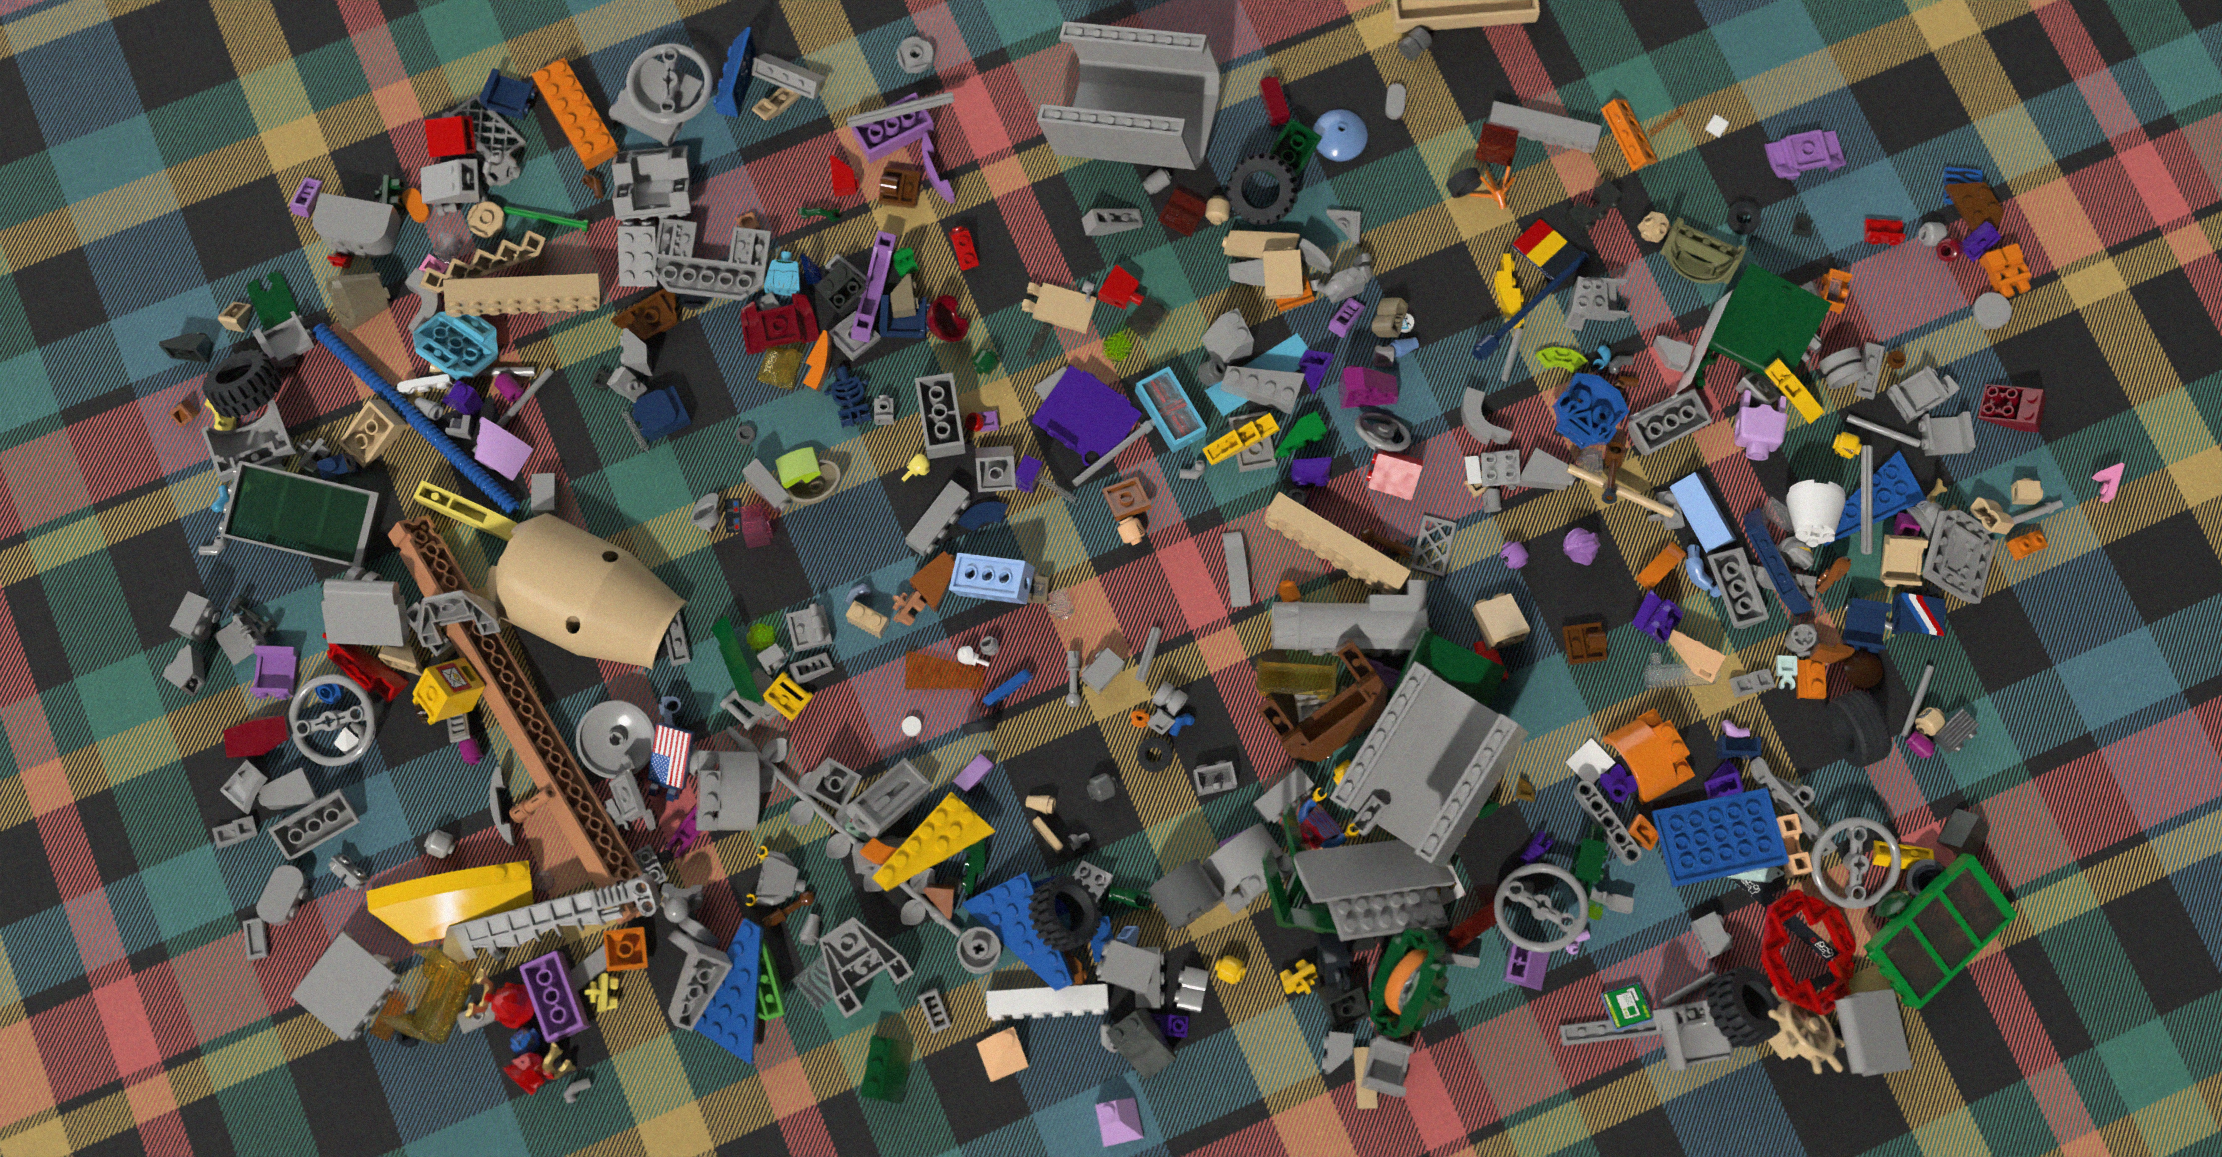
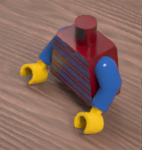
M1321 787L1313 792V798H1309L1301 807L1298 816L1304 844H1309L1315 850L1321 847L1323 849L1339 847L1347 841L1348 837L1355 838L1359 830L1356 832L1350 831L1355 823H1352L1343 834L1344 830L1319 803L1316 804L1317 801H1321L1327 796V792L1322 797L1318 795Z

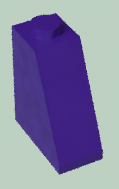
M459 380L450 386L441 400L442 403L464 415H471L473 419H475L484 405L475 389Z

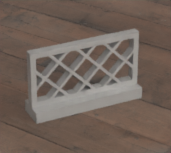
M477 94L451 113L447 111L442 115V118L455 117L458 114H467V116H470V114L480 115V121H473V126H479V132H474L477 153L472 154L483 164L485 160L489 159L493 149L504 150V154L509 153L512 155L526 145V142L494 111L483 110V108L481 110H470V106L475 102L481 105L480 97ZM483 115H491L493 122H483ZM482 126L492 127V133H481ZM495 127H503L505 134L495 133ZM481 137L491 138V144H483ZM494 138H504V145H494ZM507 139H516L519 143L510 146L507 145Z

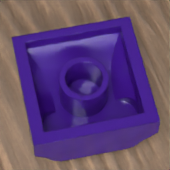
M1331 457L1293 460L1290 470L1292 484L1298 488L1307 487L1311 484L1316 486L1327 485V482L1330 481Z

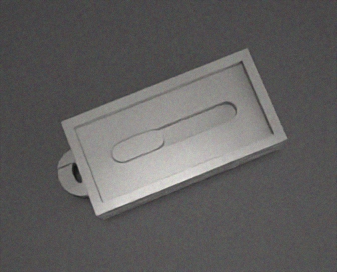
M904 758L852 801L846 814L852 819V825L859 832H865L871 839L873 837L876 839L928 794L932 784Z

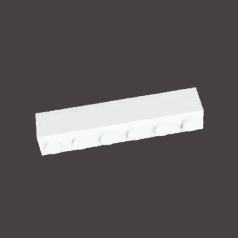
M1107 984L1068 986L1059 991H1055L1052 987L986 991L988 1018H992V1021L1004 1020V1017L1012 1016L1013 1020L1024 1019L1026 1015H1032V1018H1044V1014H1052V1017H1063L1064 1013H1072V1016H1082L1084 1012L1092 1011L1093 1015H1100L1108 1010Z

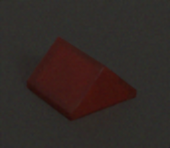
M1483 123L1474 159L1510 166L1516 149L1519 131Z

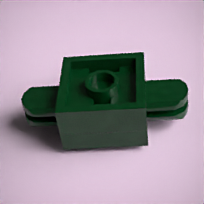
M1594 824L1590 825L1587 838L1583 837L1576 844L1570 872L1581 883L1583 888L1585 886L1588 901L1592 887L1599 883V880L1603 879L1605 869L1602 868V864L1608 856L1607 843L1601 842L1603 827L1598 826L1595 835L1596 825Z

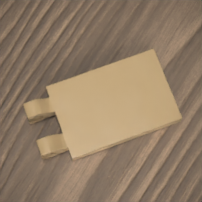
M1029 282L1027 293L1039 296L1037 304L1024 299L1022 303L1023 311L1033 313V319L1081 333H1087L1097 301L1096 297L1091 296L1090 302H1086L1085 294L1044 282L1042 287Z

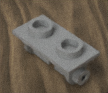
M340 854L331 857L333 861L329 864L330 870L340 879L346 874L347 877L344 882L352 890L360 891L363 887L361 883L371 880L366 876L364 870L357 868L348 856Z

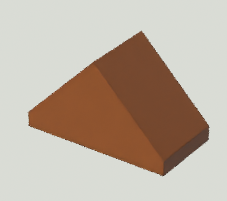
M927 883L923 891L949 920L954 914L956 885Z

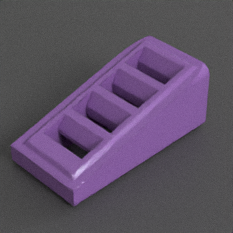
M304 178L289 204L293 214L309 218L323 186L322 181Z
M1349 297L1330 321L1328 329L1344 338L1365 309V306ZM1348 306L1352 307L1353 309H1355V310H1357V311L1355 312V311L1351 310L1350 308H1348Z

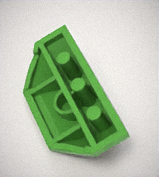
M763 937L759 965L761 967V977L759 984L760 993L759 998H757L758 1017L768 1021L785 1015V995L775 958Z

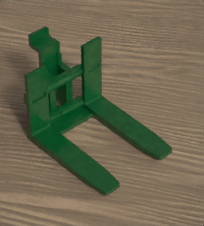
M1287 803L1282 816L1294 873L1286 890L1271 848H1266L1262 857L1265 880L1277 925L1284 928L1297 927L1314 930V932L1318 933L1331 932L1338 934L1327 902L1313 903L1298 875L1294 856L1298 852L1306 851L1292 804Z

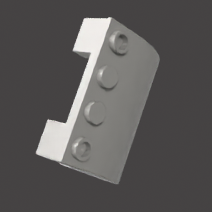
M688 146L614 152L612 171L615 189L612 199L616 220L626 222L632 220V218L646 220L652 216L666 218L673 214L685 216L691 213L692 183Z

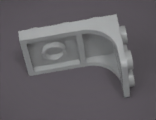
M630 220L617 226L619 286H658V279L651 271L659 226L656 220H644L641 223H637V220Z

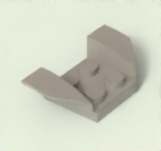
M627 754L621 759L625 771L616 776L609 785L622 819L634 821L644 818L647 829L651 832L656 828L655 820L651 809L646 810L644 798L640 795L637 780L632 774L635 767Z

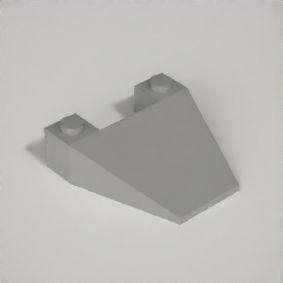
M464 590L422 598L416 617L418 638L423 648L443 644L441 626L473 619L481 635L501 632L498 609L495 602Z
M854 917L819 939L834 1001L845 1018L863 1008L852 990L883 969H887L896 985L914 974L903 956Z

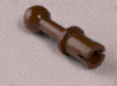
M1366 527L1361 531L1362 540L1365 542L1375 541L1391 549L1392 554L1395 552L1410 559L1411 554L1406 551L1411 553L1414 551L1413 547L1399 542L1398 539L1393 542L1376 534L1375 530L1371 527Z
M809 890L803 891L798 900L782 910L777 907L775 912L761 919L767 930H770L781 921L785 922V917L803 905H812L815 901V895Z

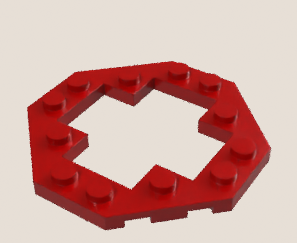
M1799 889L1791 890L1767 906L1761 961L1779 997L1821 1016L1828 1014L1836 1008L1835 1001L1844 999V996L1851 995L1852 989L1849 988L1850 979H1853L1854 963L1852 962V955L1856 953V943L1838 908L1825 905L1824 901L1813 896L1809 897ZM1801 910L1809 926L1823 921L1839 955L1827 962L1836 981L1818 994H1816L1809 978L1795 984L1779 951L1780 948L1791 942L1782 923Z

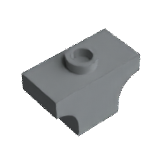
M624 367L616 368L607 382L617 394L625 396L634 403L647 390V387Z

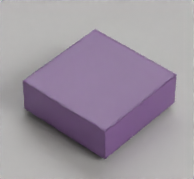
M996 410L978 412L984 418V425L980 432L999 430Z

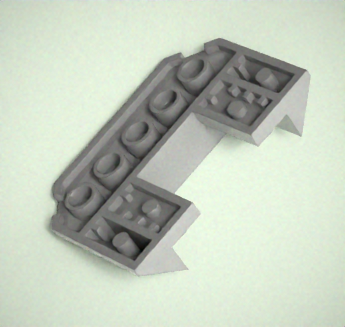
M660 218L651 271L667 292L742 301L763 286L771 231L734 227L729 262L693 258L697 222Z

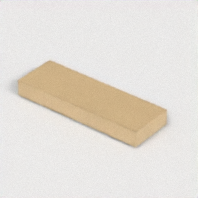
M1369 1047L1353 1048L1357 1109L1378 1108L1377 1091L1361 1087Z

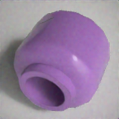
M1509 541L1502 546L1503 551L1500 553V557L1508 568L1517 570L1528 562L1529 554L1521 542L1513 543Z

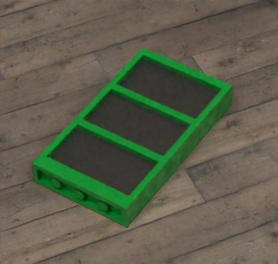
M1962 853L1919 893L1909 906L1903 908L1894 919L1886 924L1863 947L1867 951V957L1879 967V973L1889 980L1890 987L1901 996V1002L1908 1008L1911 1007L1919 1010L2009 925L2018 914L1974 855Z

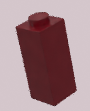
M1277 76L1263 78L1259 81L1258 90L1271 127L1289 123L1290 113Z

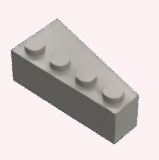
M692 941L668 1011L675 1026L692 1031L733 966L725 952Z

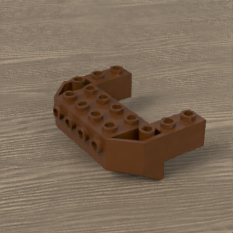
M1351 638L1335 650L1357 681L1300 723L1294 725L1272 695L1256 706L1258 713L1292 758L1321 762L1323 759L1329 758L1338 748L1348 744L1352 738L1362 734L1367 727L1377 723L1384 712L1388 688Z

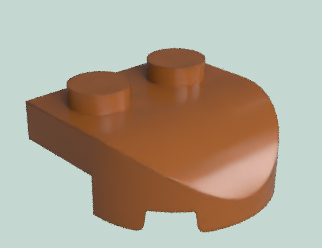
M1842 556L1828 569L1826 568L1816 581V584H1818L1816 591L1823 594L1834 581L1840 580L1848 572L1852 560Z

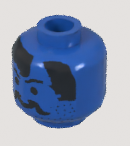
M523 1027L511 1037L510 1041L512 1044L510 1047L519 1057L523 1054L533 1053L540 1047L538 1039L541 1036L533 1028L529 1030Z

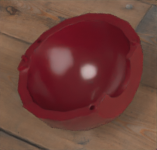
M939 296L933 301L927 311L929 330L936 338L946 342L962 340L967 335L969 329L966 318H961L957 314L956 307L959 304L953 296Z

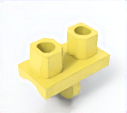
M602 973L598 976V990L597 982H591V990H585V995L590 996V1003H596V996H598L597 1012L617 1008V997H607V989L616 990L618 988V978L608 977V974Z

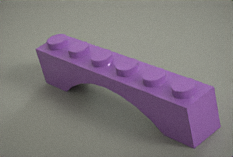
M881 231L877 233L865 281L867 290L861 296L852 327L851 339L867 343L870 341L895 247L896 235Z

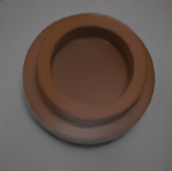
M1893 351L1887 356V363L1893 369H1901L1906 363V357L1900 351Z

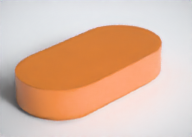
M413 188L405 190L402 197L412 219L417 223L427 221L430 217V211L426 204H422V196L419 191Z

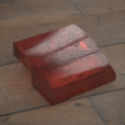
M1175 189L1157 221L1191 237L1204 216L1207 205Z

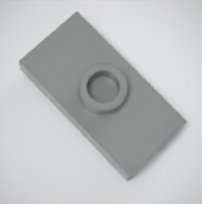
M489 1003V1007L485 1012L476 1013L471 1019L465 1018L468 1010L456 1015L463 1034L496 1021L494 1020L495 1014L491 1011V1003Z

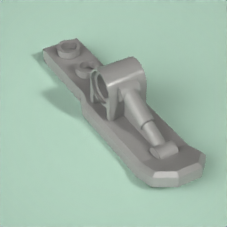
M1759 756L1750 762L1751 773L1756 784L1761 789H1768L1770 799L1785 816L1798 815L1803 834L1815 846L1823 831L1820 825L1812 820L1804 809L1814 799L1813 789L1809 786H1795L1782 778L1773 775L1767 762ZM1800 793L1804 795L1805 800L1801 798ZM1832 838L1823 850L1822 855L1824 857L1837 849Z

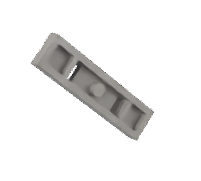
M1749 564L1757 587L1776 590L1764 567ZM1791 572L1800 591H1805L1808 597H1813L1816 577Z

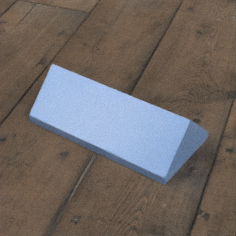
M1694 472L1669 487L1706 553L1737 540L1700 474Z

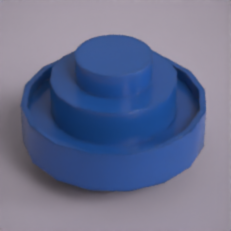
M328 683L316 687L315 692L323 702L334 704L343 697L344 687L343 685Z

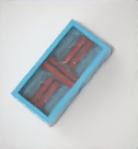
M1169 366L1136 383L1135 392L1151 419H1153L1172 453L1205 437L1207 427Z

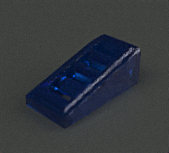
M805 253L801 254L800 257L807 284L819 283L822 278L818 265Z

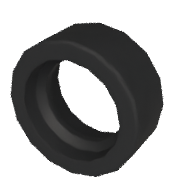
M1476 167L1466 168L1452 176L1447 181L1446 187L1453 198L1466 196L1482 184L1481 175Z

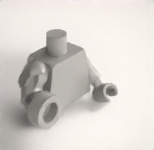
M1364 253L1353 260L1354 267L1334 274L1327 284L1321 283L1320 278L1310 280L1311 290H1318L1328 295L1332 304L1362 293L1365 284L1373 277L1370 254Z

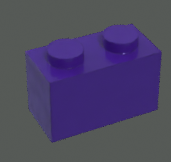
M1025 454L1015 473L1016 486H1018L1019 490L1028 493V491L1034 492L1038 484L1037 480L1041 479L1038 477L1043 475V462Z

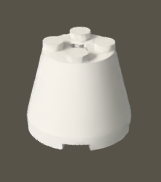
M1806 480L1796 483L1789 488L1786 503L1796 538L1805 542L1808 547H1816L1818 544L1834 541L1845 506L1846 494L1842 487L1830 481L1828 484L1814 483V480Z

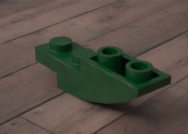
M983 839L963 850L964 854L971 855L966 858L965 868H968V874L963 876L962 888H965L966 894L973 895L976 875L984 876L985 846Z

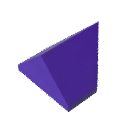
M1306 350L1297 364L1302 373L1305 374L1304 377L1313 395L1332 364L1333 353Z
M1728 759L1707 782H1704L1708 800L1739 794L1744 791L1740 773Z

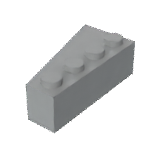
M1228 366L1220 390L1291 414L1305 374Z

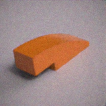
M823 330L806 361L812 367L803 381L804 384L819 392L826 380L831 360V334Z
M1672 541L1637 576L1636 580L1648 591L1652 590L1686 556V553Z

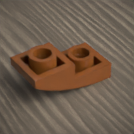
M1819 643L1810 652V659L1825 663L1845 662L1855 652V648L1836 643L1833 647Z

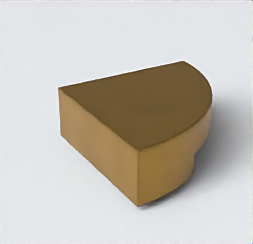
M1519 778L1515 798L1534 803L1535 793L1526 780Z

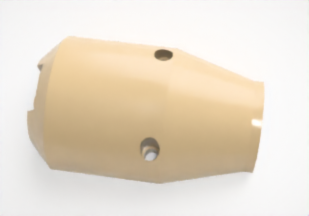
M549 513L517 524L510 531L513 537L509 540L504 553L500 556L497 566L491 565L487 578L489 598L495 602L499 617L576 655L644 666L653 670L658 648L670 623L684 605L688 606L689 602L680 598L632 553ZM580 628L577 633L573 634L575 629Z

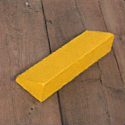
M1874 841V865L1891 867V853L1886 842ZM1898 844L1901 853V869L1910 870L1916 862L1923 859L1935 860L1933 849Z

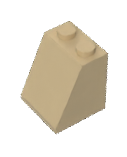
M1500 593L1495 595L1494 599L1488 601L1487 599L1479 600L1472 609L1487 650L1499 649L1524 641L1530 632V628L1511 593L1507 595Z

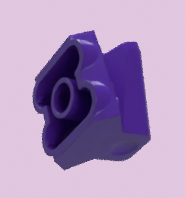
M1650 589L1631 624L1662 645V643L1669 639L1672 629L1680 623L1684 613L1669 599L1662 602Z

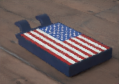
M662 722L656 723L647 780L652 781L648 795L656 797L657 794L661 795L662 787L669 789L666 794L667 801L674 802L675 799H679L680 789H685L687 784L695 732Z

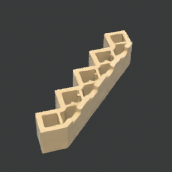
M528 230L520 247L503 239L495 256L477 249L470 265L453 258L445 274L427 267L418 287L438 294L444 292L443 280L482 278L536 258L546 238Z

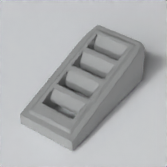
M827 652L792 663L789 667L791 676L797 685L817 678L834 669ZM822 659L825 668L821 667L819 660ZM812 663H815L817 667L816 671L814 670ZM805 666L808 667L810 673L807 674Z
M469 712L447 718L451 743L470 739Z
M936 987L917 995L933 1034L951 1026ZM935 996V999L924 1002V999ZM935 1003H938L939 1005L933 1009H927L928 1006H931ZM941 1010L942 1014L933 1018L930 1017L931 1014ZM944 1018V1022L934 1026L933 1022Z

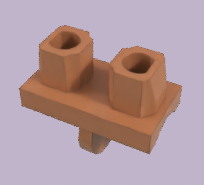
M918 591L912 592L906 601L904 600L908 595L904 592L900 597L897 595L893 596L892 599L896 603L892 608L897 611L902 606L893 618L896 623L901 622L910 626L914 622L915 617L909 613V610L913 607L918 612H921L926 606Z

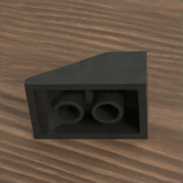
M1146 1007L1133 1012L1106 1031L1115 1048L1146 1080L1178 1059Z

